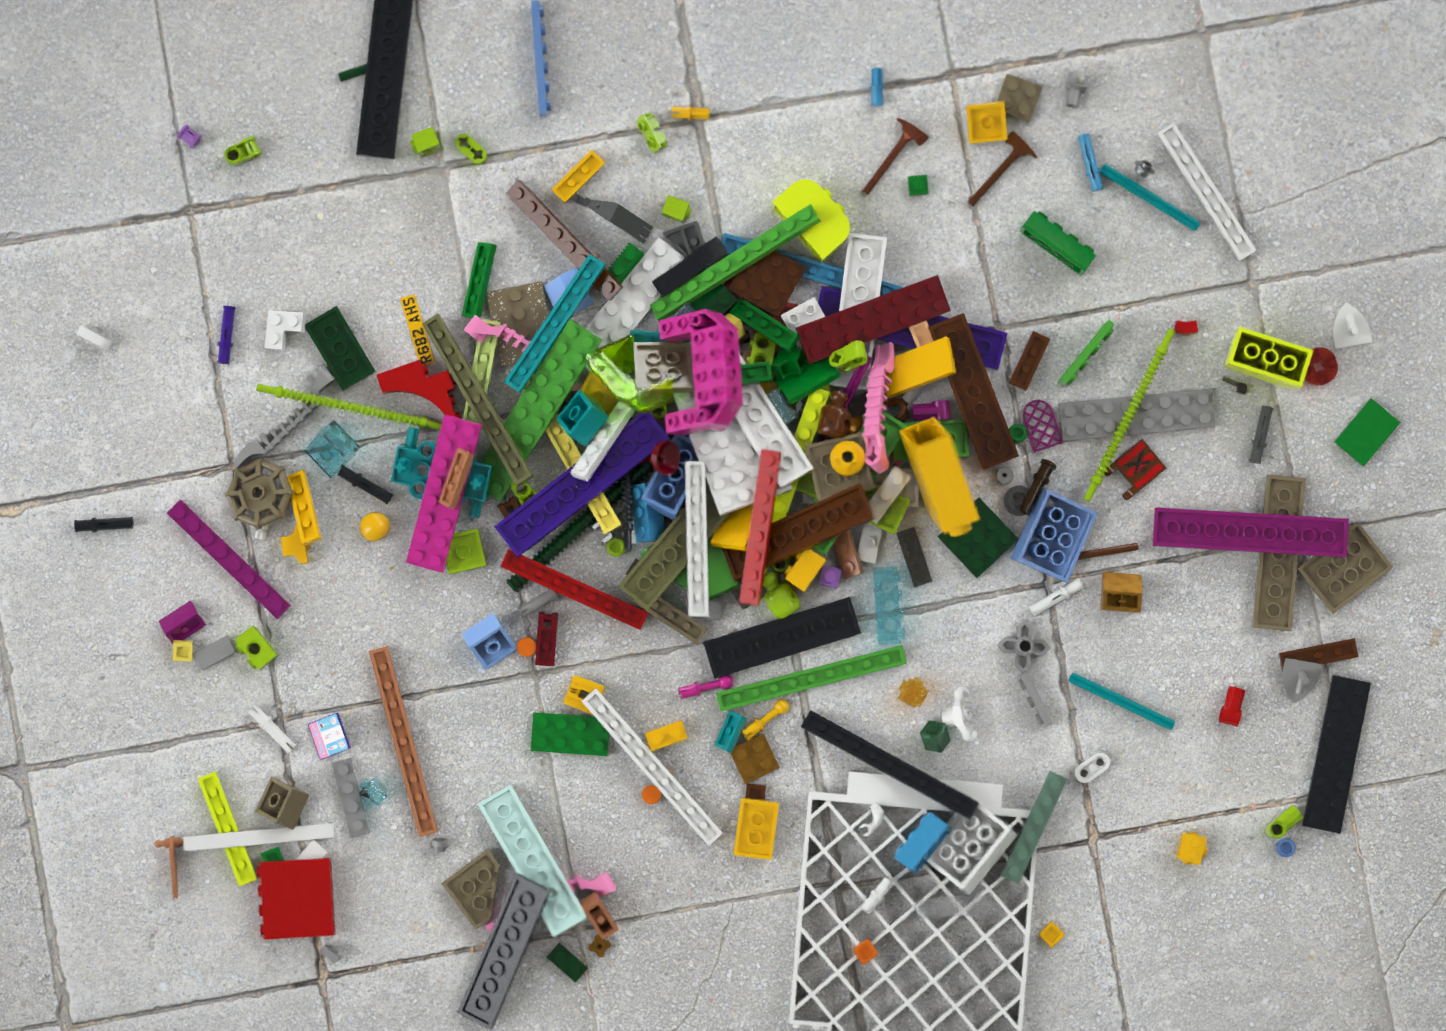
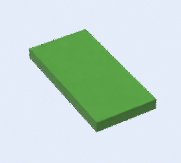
M964 419L937 420L950 434L958 458L970 457L968 429ZM922 421L902 422V423L905 424V425H907V426L909 427V426H911V425H914V424L919 423V422H922ZM901 439L892 451L893 462L909 461Z

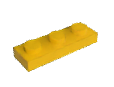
M591 150L551 190L566 203L606 163Z

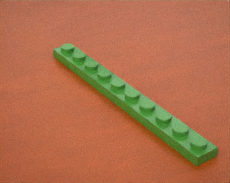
M809 204L688 280L666 296L650 304L656 319L660 321L670 317L821 222L814 207Z
M900 645L716 693L720 711H725L907 664L903 646Z

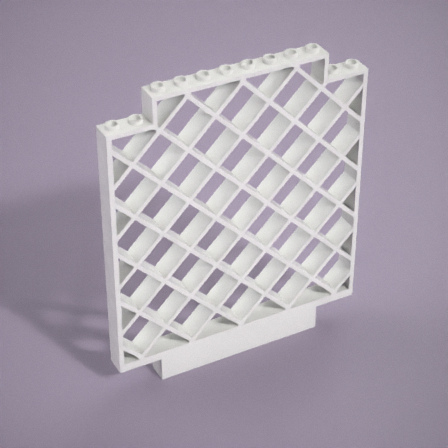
M848 771L847 794L808 791L789 1024H793L792 1027L804 1028V1025H810L815 1030H823V1027H827V1031H831L832 1024L834 1023L840 1031H845L837 1020L860 1001L878 1023L869 1031H878L880 1028L884 1031H889L885 1024L906 1006L911 1009L925 1026L922 1031H933V1028L954 1010L957 1011L973 1031H983L1002 1014L1016 1031H1022L1037 846L1029 862L1028 879L1024 875L1021 878L1028 886L1027 897L1011 911L992 890L1004 879L1001 875L989 885L982 879L980 883L985 888L962 907L944 886L949 879L945 877L940 881L926 863L923 867L937 885L914 903L897 883V880L908 872L909 869L905 867L892 877L876 858L875 854L896 836L905 844L906 840L900 833L922 814H928L926 809L952 810L886 774ZM937 779L978 801L981 806L993 815L1015 817L1007 825L1009 828H1012L1017 823L1023 828L1025 823L1021 820V817L1028 818L1031 810L1001 808L1002 784ZM812 799L825 800V803L811 814ZM831 801L874 804L877 802L883 806L918 808L920 811L898 829L884 815L882 819L894 833L871 851L853 830L854 827L872 813L871 808L849 826L831 804ZM828 806L846 829L823 847L810 832V821ZM850 832L868 855L845 873L827 850ZM810 836L821 850L807 861ZM1004 852L1002 857L1008 861L1009 857ZM825 854L842 874V877L819 895L807 881L806 869L821 855ZM872 858L912 906L890 925L874 908L873 913L886 928L870 942L874 945L890 932L908 954L886 972L880 968L874 959L870 960L882 976L861 994H858L841 974L844 969L858 958L856 954L837 969L819 946L841 927L856 945L860 944L845 924L863 909L861 905L858 906L841 921L823 898L844 880H847L865 902L867 898L849 876ZM806 884L817 898L803 909ZM941 888L959 910L936 929L918 907ZM989 892L1006 912V915L984 933L966 911ZM818 902H821L838 924L815 943L802 927V916ZM1026 905L1025 924L1023 927L1014 915ZM916 910L933 932L910 951L894 932L893 928ZM963 914L981 936L958 955L940 933ZM1011 918L1024 934L1023 945L1008 958H1005L988 937ZM802 932L812 946L799 956ZM938 936L955 958L932 977L915 957V954ZM985 940L1003 962L980 981L962 959ZM816 949L834 972L811 990L798 975V964ZM1022 953L1021 973L1019 975L1010 963ZM912 958L929 980L911 996L906 998L889 976ZM960 962L977 984L954 1003L936 981ZM1007 966L1020 981L1019 993L1004 1006H1001L984 985ZM838 975L856 998L833 1016L815 994ZM798 980L808 994L795 1004ZM886 980L903 1002L885 1018L880 1020L863 998ZM934 984L951 1006L928 1025L912 1006L911 1002ZM981 988L999 1010L978 1028H975L958 1007ZM812 997L830 1020L826 1022L794 1019V1012ZM1018 1001L1017 1023H1015L1006 1011Z

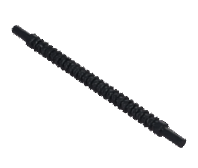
M623 362V381H621V387L624 388L622 392L624 394L632 382L631 362ZM633 470L622 477L624 481L621 482L624 484L622 486L624 490L622 492V495H624L622 497V500H624L622 503L624 506L622 508V511H624L622 513V516H624L622 519L624 522L622 524L624 550H632V531L634 530L632 522L634 519L631 516L634 514L631 511L634 509L631 506L634 503L631 500L634 498L631 497L633 495L631 491L633 489V486H631L633 484V481H631L633 476L631 473H633Z

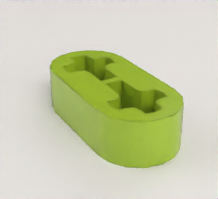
M467 134L457 136L455 144L461 153L475 164H483L486 161L487 153L485 149ZM467 138V143L471 147L469 149L466 146L460 147L461 139L465 140ZM474 149L478 153L482 151L481 155L483 158L475 160L472 150Z

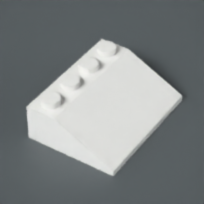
M980 804L971 820L954 813L946 823L952 829L951 832L927 860L929 864L968 895L972 893L1017 836L1011 828Z

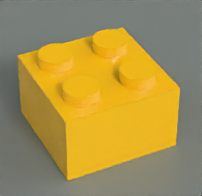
M811 549L797 554L795 565L790 564L784 573L786 576L785 581L802 593H804L826 561V559Z

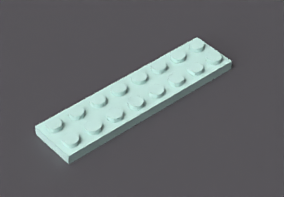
M512 785L478 803L479 808L515 871L551 890L541 916L553 937H557L587 919V915Z

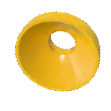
M853 441L838 443L832 449L830 455L832 468L843 476H852L860 472L865 464V453L861 446ZM847 451L851 452L854 456V459L849 463L844 462L842 459V454Z

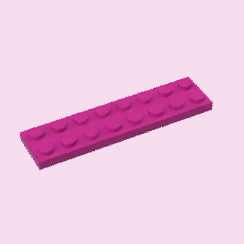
M447 414L444 415L406 563L441 573L444 572L472 465L470 466L456 508L446 507L439 502L457 448L464 449L475 455L483 424Z

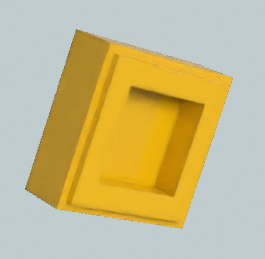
M1052 921L1038 934L1051 948L1065 936Z

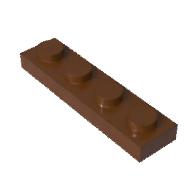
M1355 638L1278 653L1282 672L1285 658L1326 664L1359 657Z

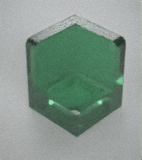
M929 720L920 731L926 750L942 753L950 742L945 723Z

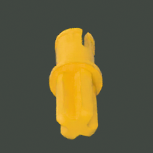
M690 105L689 107L672 106L671 112H679L671 113L672 119L681 118L688 119L689 121L691 119L708 120L710 116L708 108H692Z

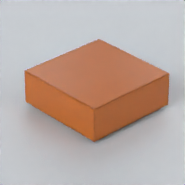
M868 938L852 948L862 965L879 955Z

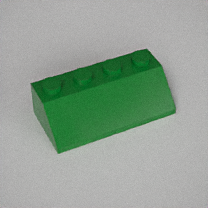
M1034 211L1019 232L1082 276L1096 257L1094 250L1086 244L1085 246L1081 245L1078 242L1079 239L1073 234L1067 235L1062 231L1063 227L1059 224L1049 222L1047 220L1048 217L1044 213Z

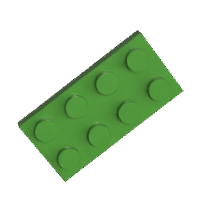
M1108 320L1058 380V384L1064 387L1066 384L1070 385L1078 376L1076 371L1084 369L1090 361L1088 359L1089 355L1094 356L1102 347L1100 344L1102 339L1106 341L1114 332L1112 327L1115 324L1112 321Z

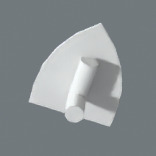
M1345 302L1334 320L1333 341L1335 349L1372 343L1371 331L1364 316L1355 307Z

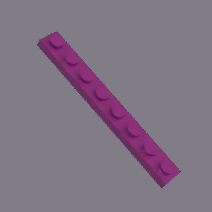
M179 500L167 512L183 530L276 619H279L291 606L182 500Z

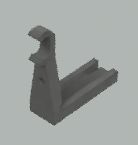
M577 193L573 198L574 202L592 209L605 220L641 243L645 244L646 240L644 238H648L651 233L647 229H653V226L615 202L590 200L587 197H581Z

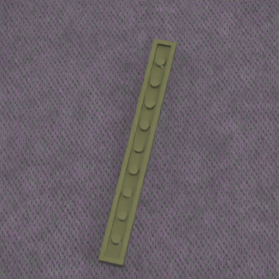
M436 314L422 323L479 423L483 424V430L515 485L520 486L534 477L441 315Z

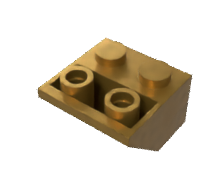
M1103 572L1100 610L1141 613L1142 576L1138 574Z

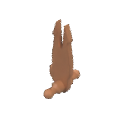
M170 836V838H165L163 841L156 840L154 845L157 848L161 846L169 848L173 898H178L176 847H180L184 843L183 839Z

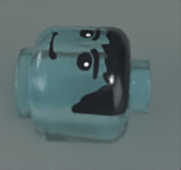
M366 778L359 786L361 788L359 796L370 806H378L388 796L386 794L387 787L377 778H372L371 780Z

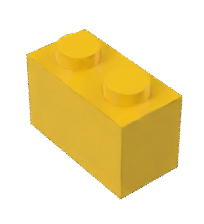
M682 720L645 733L651 751L688 739Z

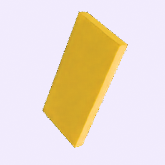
M946 336L895 356L893 372H885V375L892 380L891 384L886 385L889 388L886 397L892 398L955 374L956 370L950 338Z

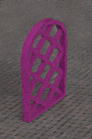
M1042 400L1029 402L1023 410V423L1025 424L1033 452L1062 444L1063 441L1051 406ZM1039 402L1046 405L1044 410L1037 407ZM1028 406L1034 408L1031 414L1025 412ZM1047 408L1050 409L1051 414L1046 412ZM1035 410L1042 412L1040 418L1033 416ZM1025 414L1029 416L1027 423L1025 419ZM1044 414L1050 416L1048 423L1041 420ZM1031 418L1038 421L1035 427L1029 424ZM1052 419L1054 421L1055 427L1050 425ZM1040 422L1046 425L1044 431L1037 429ZM1048 426L1055 429L1052 436L1045 433ZM1028 427L1034 429L1031 435ZM1035 431L1042 433L1039 440L1033 437ZM1056 431L1058 433L1059 439L1054 437ZM1044 435L1050 437L1048 444L1041 441ZM1032 439L1038 442L1035 448ZM1052 439L1058 442L1050 445ZM1040 443L1045 446L1037 449Z

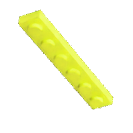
M215 771L197 778L218 834L240 832L217 772ZM245 846L224 848L239 886L258 879Z

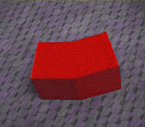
M1175 321V334L1190 335L1198 333L1197 321Z

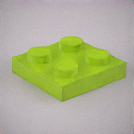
M478 528L453 535L446 562L449 575L487 566Z

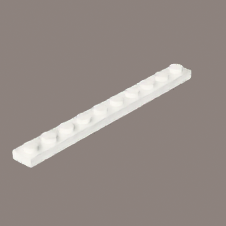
M596 688L582 700L584 705L708 846L723 834Z

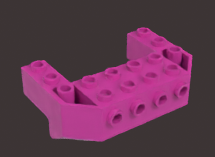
M706 309L660 320L661 340L680 342L691 339L696 405L695 408L665 414L666 433L684 436L711 429L724 431L729 427L743 405L738 328L721 313Z

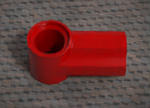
M1232 686L1228 687L1225 703L1221 708L1218 722L1238 727L1242 715L1241 706L1245 690Z

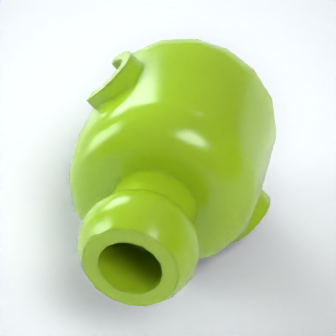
M774 571L764 575L763 586L768 590L764 595V600L772 614L777 619H783L797 611L801 606V601L791 584L786 581L779 583L778 576Z

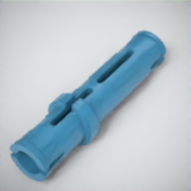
M1082 134L1078 136L1087 169L1086 176H1089L1092 191H1099L1104 189L1100 177L1101 170L1097 166L1090 134Z

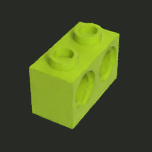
M433 127L411 135L413 139L410 141L411 147L415 155L419 154L420 158L442 150Z
M755 332L754 339H750L749 350L752 351L751 356H747L746 364L769 361L771 368V364L777 356L778 345ZM761 344L768 345L766 348L759 347Z

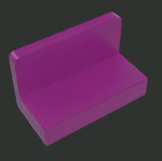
M192 601L187 602L159 620L164 634L172 644L174 640H184L206 626L205 621L197 612Z

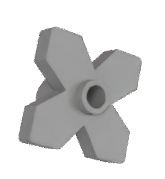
M1024 620L1016 627L1017 639L1005 637L997 644L1003 653H1016L1014 665L1021 673H1024L1031 666V654L1043 656L1050 650V646L1044 639L1032 640L1033 627L1027 620ZM1021 643H1025L1027 645L1026 650H1021Z

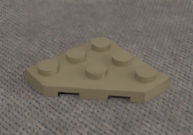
M489 849L441 883L475 930L492 918L500 864Z

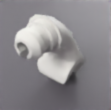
M877 802L871 805L873 812L872 823L863 824L859 828L868 827L869 832L863 836L871 835L882 822L884 810Z

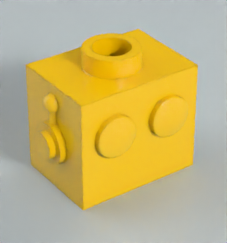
M1182 832L1175 858L1181 859L1184 864L1200 865L1202 858H1205L1208 847L1205 846L1207 839L1204 836L1197 835L1195 832L1190 834Z

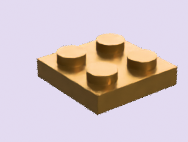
M764 733L735 746L732 753H730L745 784L780 768Z

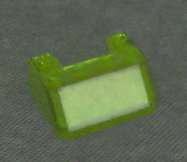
M633 334L589 352L586 356L587 366L623 404L637 412L646 413L673 401L672 377H668L641 390L636 389L635 381L628 374L634 371Z

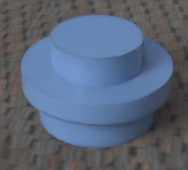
M1282 838L1276 844V851L1282 857H1290L1295 852V843L1289 838Z

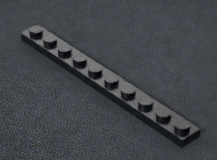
M811 710L801 725L802 729L968 820H971L979 805L978 801Z

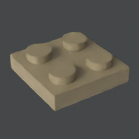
M1006 74L997 102H1005L1006 115L1030 123L1043 86Z

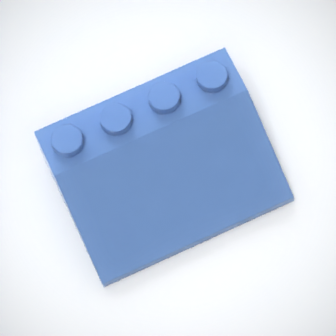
M1042 489L1010 559L1068 583L1098 513L1048 489Z

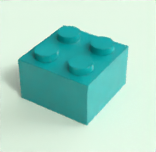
M579 389L556 420L568 436L586 446L594 438L600 427L606 423L609 416L596 399Z

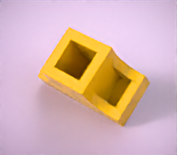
M295 525L294 532L291 535L281 537L283 556H295L300 564H309L308 549H311V545L304 546L301 543L298 526Z

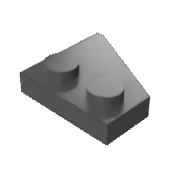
M697 220L663 232V236L684 256L705 244Z

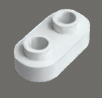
M1104 753L1094 754L1075 768V778L1082 783L1090 782L1109 768L1110 759ZM1097 759L1103 760L1101 766L1096 764ZM1083 769L1087 771L1085 777H1082L1080 774Z

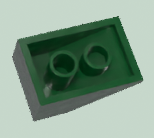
M721 284L687 306L693 312L706 309L721 313L724 316L738 300Z

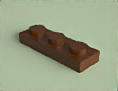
M1035 331L1032 332L1009 384L1027 391L1050 338Z

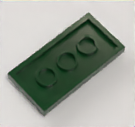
M337 306L305 324V329L342 391L376 372Z

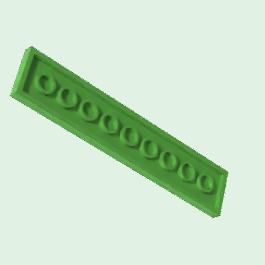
M569 319L504 423L526 462L603 340L572 319ZM491 444L480 463L492 465L487 493L502 501L510 489L512 478Z

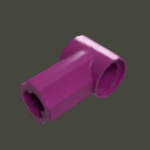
M949 400L912 404L913 421H924L935 417L936 420H950Z

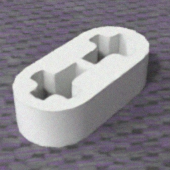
M80 326L76 333L107 351L112 345L111 341L83 326Z

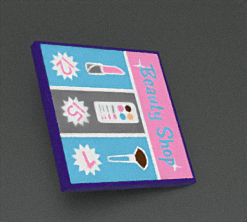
M338 712L308 724L320 760L351 749Z

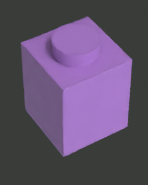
M823 565L818 584L837 589L842 570Z

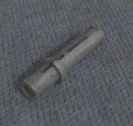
M1261 406L1255 438L1251 442V445H1253L1249 459L1251 463L1261 464L1263 450L1267 446L1265 442L1273 411L1272 407ZM1264 418H1266L1265 424H1264V429H1263V432L1261 433V429H1262V425H1263V420H1264ZM1261 437V442H1260L1259 450H1258V452H1256V451H1257L1258 442H1259V438Z

